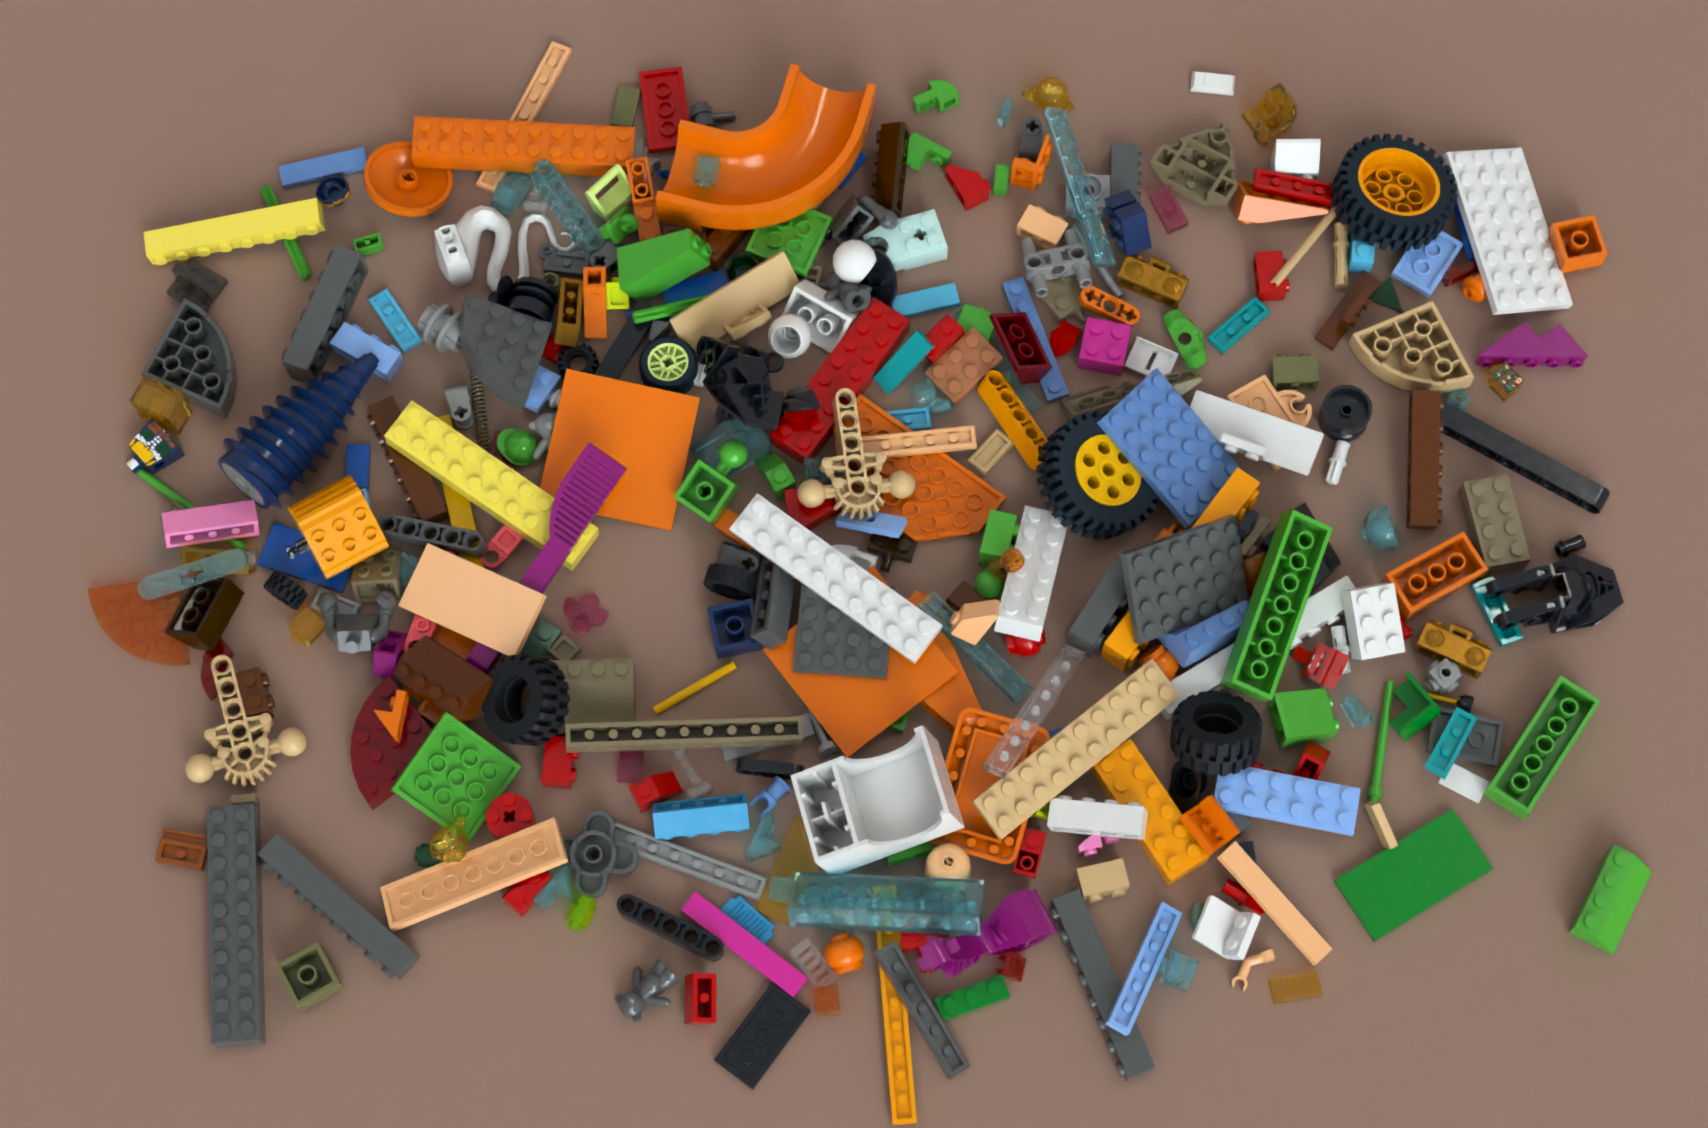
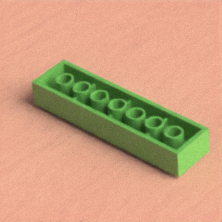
M1295 510L1281 513L1220 684L1260 702L1273 699L1330 539L1332 527Z

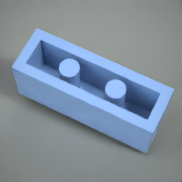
M344 322L330 342L333 352L351 362L365 353L372 352L379 359L378 367L373 374L389 383L404 362L400 349L392 344L388 346L382 343V340L374 334L368 335L364 333V330L354 323L350 325Z

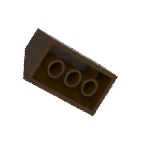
M905 122L881 124V130H877L876 143H879V152H875L874 165H877V172L872 176V187H875V192L871 198L879 205H883L885 208L895 212L898 217L902 215L910 129Z

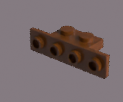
M1362 271L1318 331L1315 339L1333 350L1349 327H1354L1361 317L1359 315L1363 309L1365 311L1368 309L1373 301L1371 297L1382 282L1367 272Z

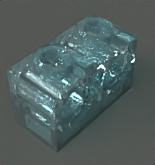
M1171 951L1169 957L1164 955L1157 972L1161 975L1159 982L1186 992L1193 980L1199 961Z

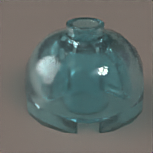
M1387 505L1370 510L1363 520L1364 528L1360 529L1364 542L1369 541L1371 546L1379 551H1390L1401 546L1396 526L1393 524V518Z

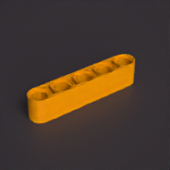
M990 370L979 383L977 390L1028 466L1036 470L1037 466L1042 463L1038 461L1039 454L1044 452L1041 448L1048 440L1005 377L996 370Z

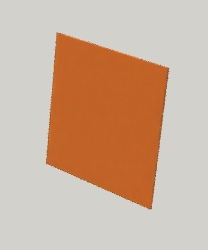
M566 369L540 488L555 498L564 477L590 442L627 468L596 515L671 531L678 502L674 495L682 483L700 398Z
M874 566L867 570L871 575L890 587ZM798 623L788 630L786 643L772 649L767 647L763 649L768 658L847 758L959 673L934 641L930 643L915 664L890 647L887 680L794 673Z

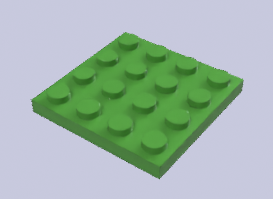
M444 712L390 790L461 841L468 844L486 819L485 814L490 803L503 794L521 768V765L452 715Z

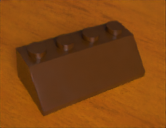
M429 636L422 637L401 655L393 674L394 678L458 720H476L494 678Z

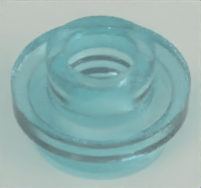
M1463 389L1450 391L1447 396V403L1460 410H1464L1470 403V396ZM1459 396L1463 399V401L1459 402L1455 399V397Z

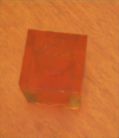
M838 986L814 988L816 1017L840 1015Z

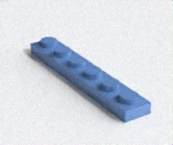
M1019 277L1002 283V289L1011 312H1026L1052 366L1051 370L1039 381L1047 404L1069 396L1024 278Z

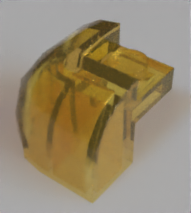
M1278 83L1262 93L1260 102L1242 112L1241 117L1254 132L1253 137L1263 146H1267L1285 135L1292 128L1296 119V104L1282 84Z

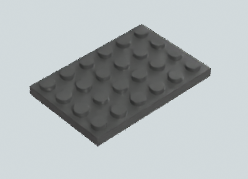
M1228 515L1120 553L1134 643H1145L1186 626L1199 623L1244 600L1249 602L1241 542L1237 534L1238 522L1236 515Z

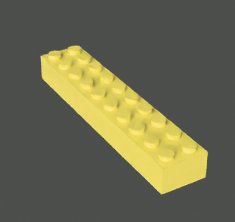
M411 400L384 435L386 444L542 550L550 539V515L555 498ZM590 523L581 535V538L563 563L569 570H574L599 536L598 527Z

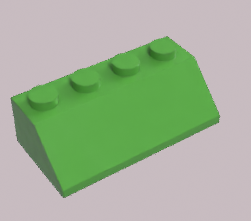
M1614 844L1607 851L1568 933L1613 955L1652 871L1636 855Z

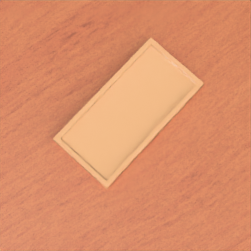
M427 543L398 606L510 656L521 653L547 596Z

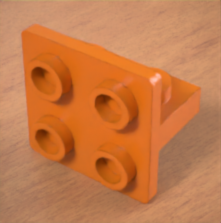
M1211 794L1179 817L1208 856H1212L1240 833V830Z

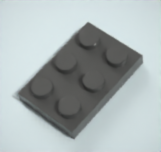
M1439 707L1442 714L1431 722L1425 752L1432 753L1454 710ZM1471 714L1477 717V720L1456 759L1495 768L1499 756L1504 721Z

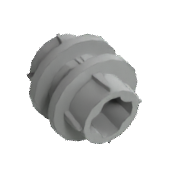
M435 304L430 305L423 312L418 322V329L424 333L423 341L429 345L436 342V349L441 353L449 349L455 353L462 349L459 332L461 312L453 315V308L448 304H444L441 307Z

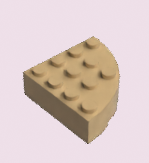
M1433 301L1352 334L1348 344L1358 360L1370 372L1400 389L1408 391L1432 390L1440 391V394L1451 393L1470 387L1474 379L1473 373Z

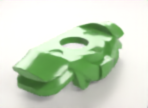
M1181 310L1169 311L1165 314L1163 320L1184 363L1189 369L1197 370L1203 367L1207 362L1203 332ZM1183 333L1189 334L1192 338L1191 342L1187 345H1183L1178 341L1179 336Z

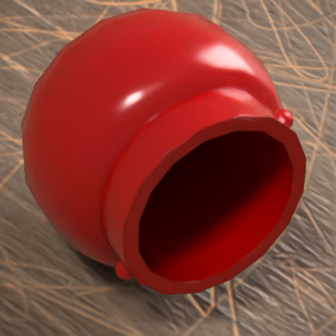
M1044 628L1040 642L1006 634L1010 655H1019L1024 658L1037 655L1042 645L1046 644Z

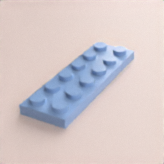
M1248 767L1245 770L1241 769L1239 773L1234 775L1232 773H1228L1227 776L1217 774L1214 798L1226 812L1353 836L1361 789Z

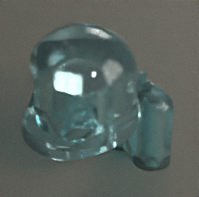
M932 378L927 379L926 383L913 385L909 391L910 401L916 408L921 409L932 406L930 412L936 414L953 410L950 400L938 399Z

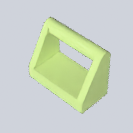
M617 163L585 192L593 212L606 222L632 200L628 176ZM617 175L619 181L597 200L595 195Z

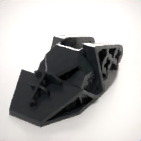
M701 336L697 343L696 362L706 365L703 371L706 377L702 383L718 406L746 426L777 430L784 392L770 390L771 381L767 368L769 352L740 341L733 340L728 343L715 337Z
M1578 555L1554 564L1498 578L1485 585L1487 589L1485 597L1489 599L1498 598L1507 592L1514 593V595L1530 590L1541 592L1549 583L1558 579L1560 581L1555 585L1556 590H1566L1565 597L1560 595L1557 598L1498 614L1494 617L1493 623L1497 624L1498 629H1502V631H1507L1518 624L1529 627L1548 623L1551 634L1592 627L1618 608L1624 601L1614 570Z

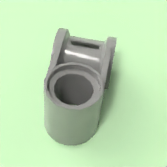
M467 384L445 389L447 403L456 426L461 430L470 429L474 425L475 419Z

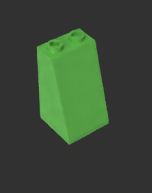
M689 228L618 247L619 289L637 302L640 299L647 302L709 266L711 247Z

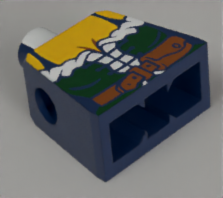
M152 418L129 443V447L135 456L126 462V465L134 474L143 466H146L154 474L182 458L185 454L179 445Z

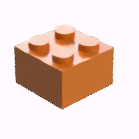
M1595 215L1552 223L1548 230L1552 249L1556 253L1555 258L1558 267L1563 273L1600 266L1608 255Z

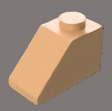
M994 599L964 604L959 611H955L951 616V634L970 644L976 645L998 618L1000 601Z

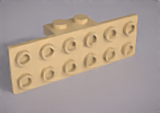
M780 251L675 315L669 321L678 338L687 342L696 353L697 343L701 336L719 339L723 335L728 334L735 341L744 338L748 332L756 327L766 324L772 318L767 308L790 295L794 286L800 282L786 254Z

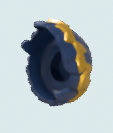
M338 175L324 178L320 185L317 186L316 191L320 204L325 207L340 206L351 194L349 183L344 177Z

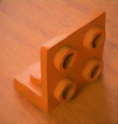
M1046 134L1036 163L1027 158L1014 157L1010 177L1011 185L1035 192L1037 184H1042L1045 167L1049 165L1052 155L1053 144L1050 143L1051 135Z

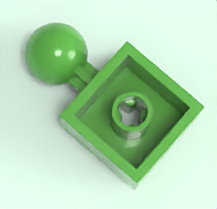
M737 439L725 441L719 449L720 462L716 468L707 461L698 459L674 495V498L708 522L716 523L741 488L740 484L727 475L732 468H738L746 462L748 457L746 445ZM706 487L711 488V494L707 496V492L705 491Z
M992 509L989 512L978 566L984 567L986 570L981 571L975 579V589L987 599L995 598L1003 591L1004 580L999 571L1005 572L1006 565L1010 566L1020 524L1016 523L1017 515Z

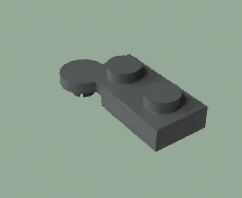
M544 243L539 247V256L542 260H545L544 273L552 272L558 275L583 277V267H590V254L567 251L556 252L555 246L550 243Z

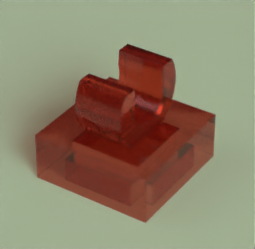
M1007 951L1006 956H999V960L1005 963L1004 968H997L996 972L1012 981L1022 982L1026 958L1016 952Z

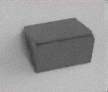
M653 320L649 343L655 339L667 336L671 331L670 323Z

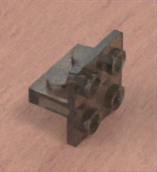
M192 259L185 268L177 263L173 267L172 272L175 276V282L168 289L167 294L180 303L185 298L206 312L228 284V281Z

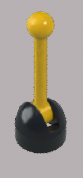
M1428 693L1432 699L1452 703L1468 713L1471 712L1474 700L1472 696L1462 695L1455 700Z

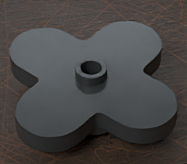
M594 811L587 815L583 822L582 834L580 836H562L569 862L561 866L576 869V890L583 897L590 899L598 898L605 893L611 873H631L639 863V853L632 844L615 841V820L609 813L604 811ZM598 850L600 856L598 859H594L593 852Z

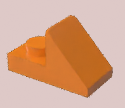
M397 690L396 696L391 698L390 710L392 712L374 710L395 742H400L410 698L407 692Z

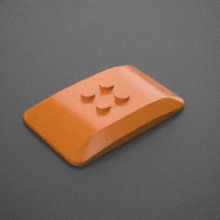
M968 707L962 710L957 720L945 765L965 828L935 838L929 842L938 846L951 843L964 849L968 855L1003 865L1013 863L1018 855L1028 819L1003 839L999 840L971 801L1050 739L1048 731L1039 726L976 708Z

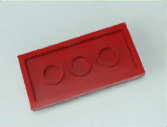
M682 66L639 72L649 153L676 150L680 120L689 121Z

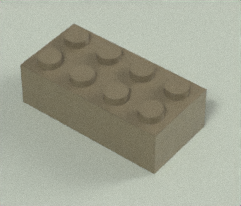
M1508 474L1463 482L1458 492L1472 545L1489 569L1486 575L1525 568L1530 562L1531 557Z

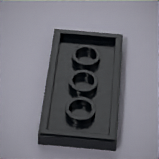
M771 983L714 1061L753 1090L811 1011L774 983Z

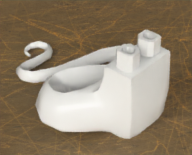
M483 205L477 206L465 212L456 225H446L434 230L437 261L445 278L452 285L460 287L472 282L479 253L480 238L482 232L488 229L494 232L495 240L493 252L486 269V283L492 291L497 290L501 271L509 252L512 230L510 221L495 208ZM533 213L524 217L518 233V279L529 277L530 275L527 253V231L529 224L535 221L542 223L545 226L550 243L555 246L556 251L570 252L575 249V236L569 232H562L561 235H569L572 238V243L567 248L561 247L556 241L550 221L544 215Z

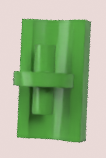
M629 206L622 207L615 215L609 218L606 224L599 228L604 240L612 239L613 244H618L629 233L637 230L639 223L636 216L629 214Z

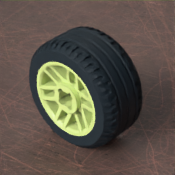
M671 336L661 337L649 343L642 351L639 359V371L643 384L676 393H687L694 386L693 381L698 373L697 355L694 349L684 340Z

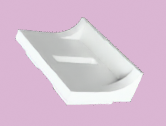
M1137 336L1124 367L1144 376L1158 368L1164 376L1171 373L1179 353ZM1156 353L1157 355L1150 370H1147L1146 367L1152 354Z

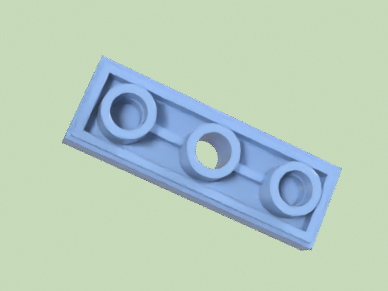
M873 511L871 517L868 518L864 514L862 520L857 518V514H855L853 519H849L848 512L844 516H841L840 512L835 520L836 527L888 536L890 538H899L908 524L907 517L880 512L875 513Z

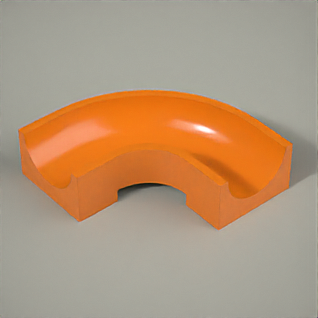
M791 63L778 105L773 114L761 125L750 130L733 132L680 120L676 152L671 172L663 191L658 190L655 197L658 220L701 231L702 226L723 230H750L786 222L812 209L827 198L842 183L856 162L861 148L864 147L875 112L876 85L867 83L866 88L857 92L831 90L808 79L801 72L799 65Z

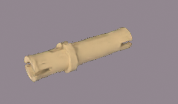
M1341 222L1334 224L1335 238L1332 243V248L1334 249V288L1346 289L1348 288V249H1350L1347 230L1349 225L1348 223L1342 225Z

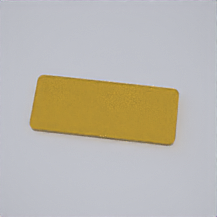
M800 817L795 818L757 905V911L761 914L790 926L796 925L820 869V866L815 863L805 825Z

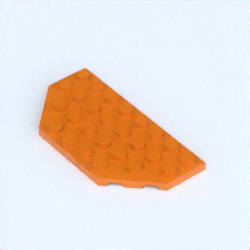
M859 394L856 398L861 437L913 431L863 395ZM843 419V420H842V423H843L844 426H846V427H851V426H852V423H851L850 420H848V419ZM834 426L833 434L835 440L836 454L837 456H839L836 429ZM944 452L887 458L883 464L882 472L879 474L882 480L888 479L893 472L899 470L908 471L913 475L916 482L913 494L907 498L900 499L895 498L890 492L880 493V497L885 503L883 506H878V512L907 517L908 524L902 534L917 541V543L980 534L987 524L990 509L997 511L1006 500L1005 495ZM848 463L852 471L859 470L855 463ZM873 469L867 471V478L874 474ZM851 486L855 493H862L860 486Z

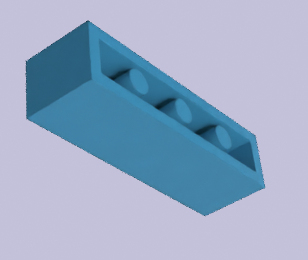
M746 793L652 803L655 839L670 840L678 836L695 837L698 834L706 833L717 835L724 831L742 832L745 829H750Z

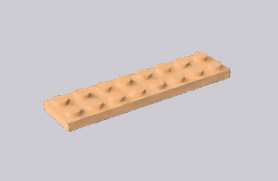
M553 817L380 887L390 930L393 932L569 862L558 821Z

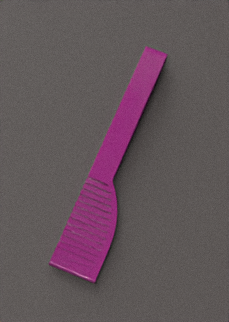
M590 442L572 465L556 493L550 515V539L519 582V584L541 594L544 593L577 544V541L581 538V535L588 528L592 519H594L627 470L625 466ZM478 642L466 661L488 674L502 653Z

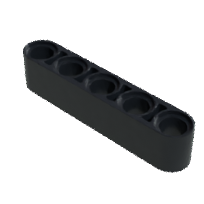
M624 894L618 899L617 909L620 916L625 920L708 961L715 962L723 957L724 946L718 937L633 895ZM626 902L635 904L634 909L630 912L623 911L622 906ZM646 913H654L656 915L654 921L648 923L643 920ZM668 923L677 925V929L673 933L664 931ZM694 933L698 935V940L692 944L685 941L686 936ZM710 944H717L720 947L719 951L715 954H709L706 950Z

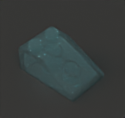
M738 419L723 422L691 447V451L697 461L698 459L705 460L716 468L720 462L719 449L721 445L729 439L742 441L748 450L747 460L742 466L732 468L727 475L728 477L772 454L771 443L763 430L758 427L746 426Z

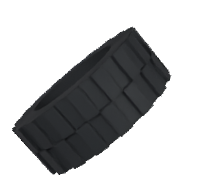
M713 563L708 566L703 585L718 595L736 600H746L752 598L757 578L739 567Z

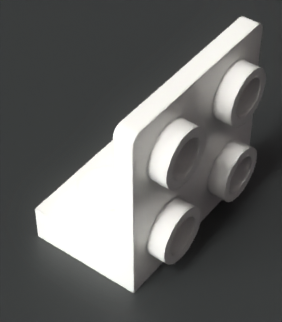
M1209 895L1192 938L1225 959L1244 960L1261 917L1254 912H1239L1215 896Z

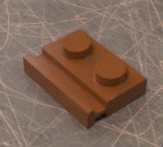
M164 828L155 861L161 864L203 871L208 854L207 836Z

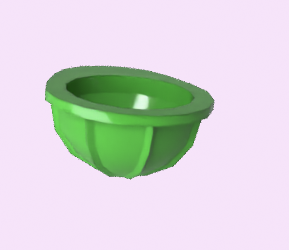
M516 428L501 431L496 443L499 452L506 460L517 466H527L535 460L533 459V453L538 446V442L529 431Z

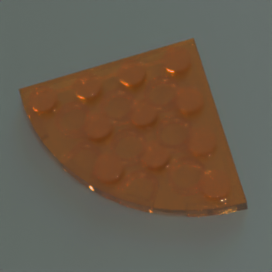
M180 575L88 589L91 606L99 624L108 636L123 650L142 660L161 663L162 665H190L188 645L164 633L184 597L182 577Z

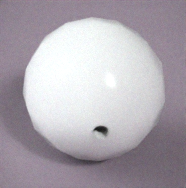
M851 239L843 242L836 249L833 255V267L836 274L842 280L858 284L869 273L877 259L874 250L869 244L861 240Z
M794 314L782 315L776 318L770 325L768 331L769 346L773 352L782 355V357L796 358L804 354L810 347L812 339L811 328L800 316Z

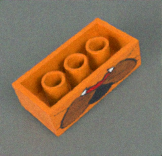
M1463 531L1386 573L1381 583H1394L1398 609L1406 621L1481 580L1489 569Z

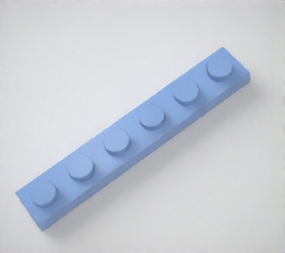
M1161 902L1156 909L1105 1023L1125 1036L1131 1032L1183 914L1164 902Z

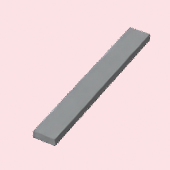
M615 822V841L632 844L637 849L640 858L760 902L768 878L661 838L655 839L653 835Z

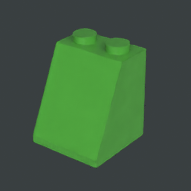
M1325 688L1274 693L1273 699L1268 704V709L1280 750L1306 745L1309 741L1315 743L1329 740L1336 736L1337 730H1339V723L1337 717L1332 715V698L1330 695H1327Z

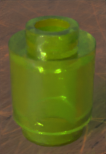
M579 894L577 899H574L565 919L569 923L568 927L578 932H581L582 929L587 930L596 910V901Z

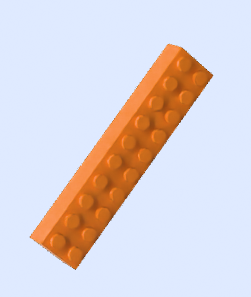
M414 116L411 157L413 167L602 177L617 163L628 176L625 160L634 159L635 127Z

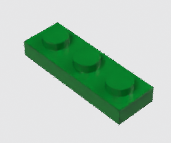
M1000 974L934 998V1002L939 1015L946 1022L1010 998V994L1003 976Z

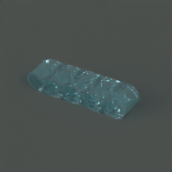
M539 160L531 173L532 183L579 251L592 256L604 243L602 234L555 166L548 160ZM539 171L544 172L546 175L540 174ZM551 189H555V190H557L559 193H555V192H553ZM564 207H568L571 211L565 210ZM576 224L581 225L583 229L578 228ZM588 242H592L596 247L589 245Z

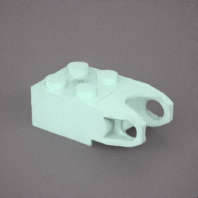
M935 209L900 218L895 229L889 230L879 225L873 231L863 235V242L869 245L883 246L887 250L885 254L891 260L895 271L902 269L906 271L947 259L948 247Z

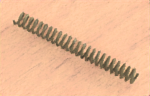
M469 367L470 381L472 382V402L474 403L473 410L475 411L476 440L478 446H483L481 448L487 451L491 448L488 447L490 439L487 434L489 431L486 430L488 429V426H486L488 418H486L487 414L485 413L487 410L484 409L486 405H483L486 403L484 401L485 393L483 392L485 389H483L484 385L472 373Z

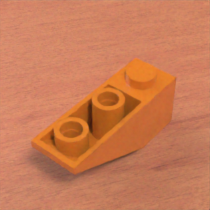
M583 267L585 340L607 339L608 309L606 282H608L606 267Z

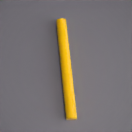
M731 661L653 706L656 715L662 713L736 670L735 663Z

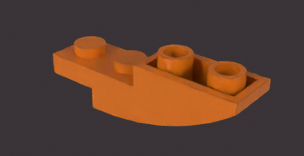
M647 156L625 160L634 212L639 223L637 228L639 240L644 241L661 236Z

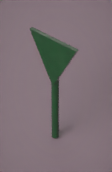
M1389 278L1376 290L1371 298L1375 303L1395 309L1400 314L1405 313L1400 307L1392 278Z

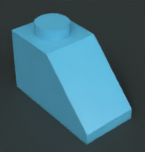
M1354 231L1352 234L1350 233L1348 272L1361 274L1362 271H1365L1369 274L1374 264L1375 244L1374 246L1368 245L1369 239L1366 237L1362 241L1357 238L1358 232Z

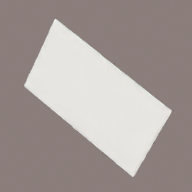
M1453 764L1445 780L1440 778L1438 783L1479 804L1489 781Z

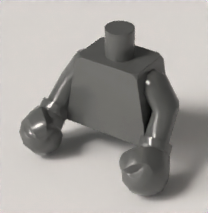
M852 195L833 219L832 239L837 247H839L845 241L857 240L875 217L883 228L889 230L897 227L899 218L895 212L885 208L883 205H879L869 196H859L857 198Z
M382 591L376 597L379 606L377 614L336 615V608H338L336 595L332 592L324 593L320 597L319 607L325 621L326 637L333 644H338L340 652L354 654L357 651H371L378 642L385 639L388 635L390 619L393 617L397 606L395 595L390 591Z

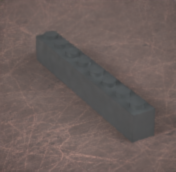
M278 833L258 852L257 855L262 859L260 864L267 871H276L279 874L277 879L286 887L292 885L296 889L294 894L304 903L308 899L314 905L311 909L321 918L326 915L331 919L329 925L340 933L341 930L349 935L346 939L356 948L359 945L366 950L364 955L373 963L378 960L383 965L381 970L391 979L396 976L401 980L420 959L414 951Z
M1077 889L1052 899V907L1049 908L1054 921L1058 920L1061 929L1058 931L1063 943L1067 942L1071 950L1068 951L1070 961L1073 965L1077 964L1080 971L1077 974L1082 987L1086 986L1089 993L1087 996L1088 1003L1091 1009H1096L1099 1016L1096 1018L1098 1027L1101 1032L1105 1031L1108 1040H1106L1107 1048L1110 1054H1115L1118 1062L1115 1063L1118 1074L1120 1077L1124 1076L1126 1081L1153 1071L1155 1065L1136 1021L1130 1034L1127 1036L1105 1024L1121 990V986L1080 890Z

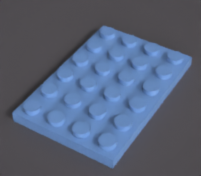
M1158 368L1148 374L1097 422L1185 528L1205 511L1236 468L1241 469Z

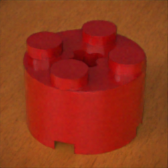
M511 792L495 798L488 806L485 814L487 826L496 840L531 827L536 823L535 814L530 803L524 797ZM509 817L513 818V817H514V818H515V821H514V822L507 821V818H509Z

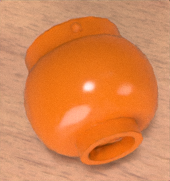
M1162 643L1153 646L1137 659L1142 666L1149 659L1153 658L1169 681L1178 676L1176 671L1179 669V663Z
M848 932L830 937L831 942L826 944L824 948V957L828 966L833 968L834 975L853 971L864 966L862 961L864 958V947L859 938L849 936Z

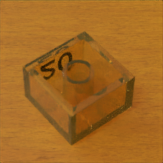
M142 378L130 399L136 412L141 418L147 421L153 418L161 427L180 435L192 414V410L188 405L189 402L183 397L184 394L175 388L169 390L163 387L164 385L155 379L149 381Z

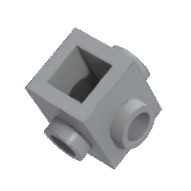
M1447 658L1441 662L1436 660L1427 668L1429 672L1424 680L1428 687L1437 695L1441 696L1446 691L1451 693L1459 686L1457 681L1462 676L1460 669Z

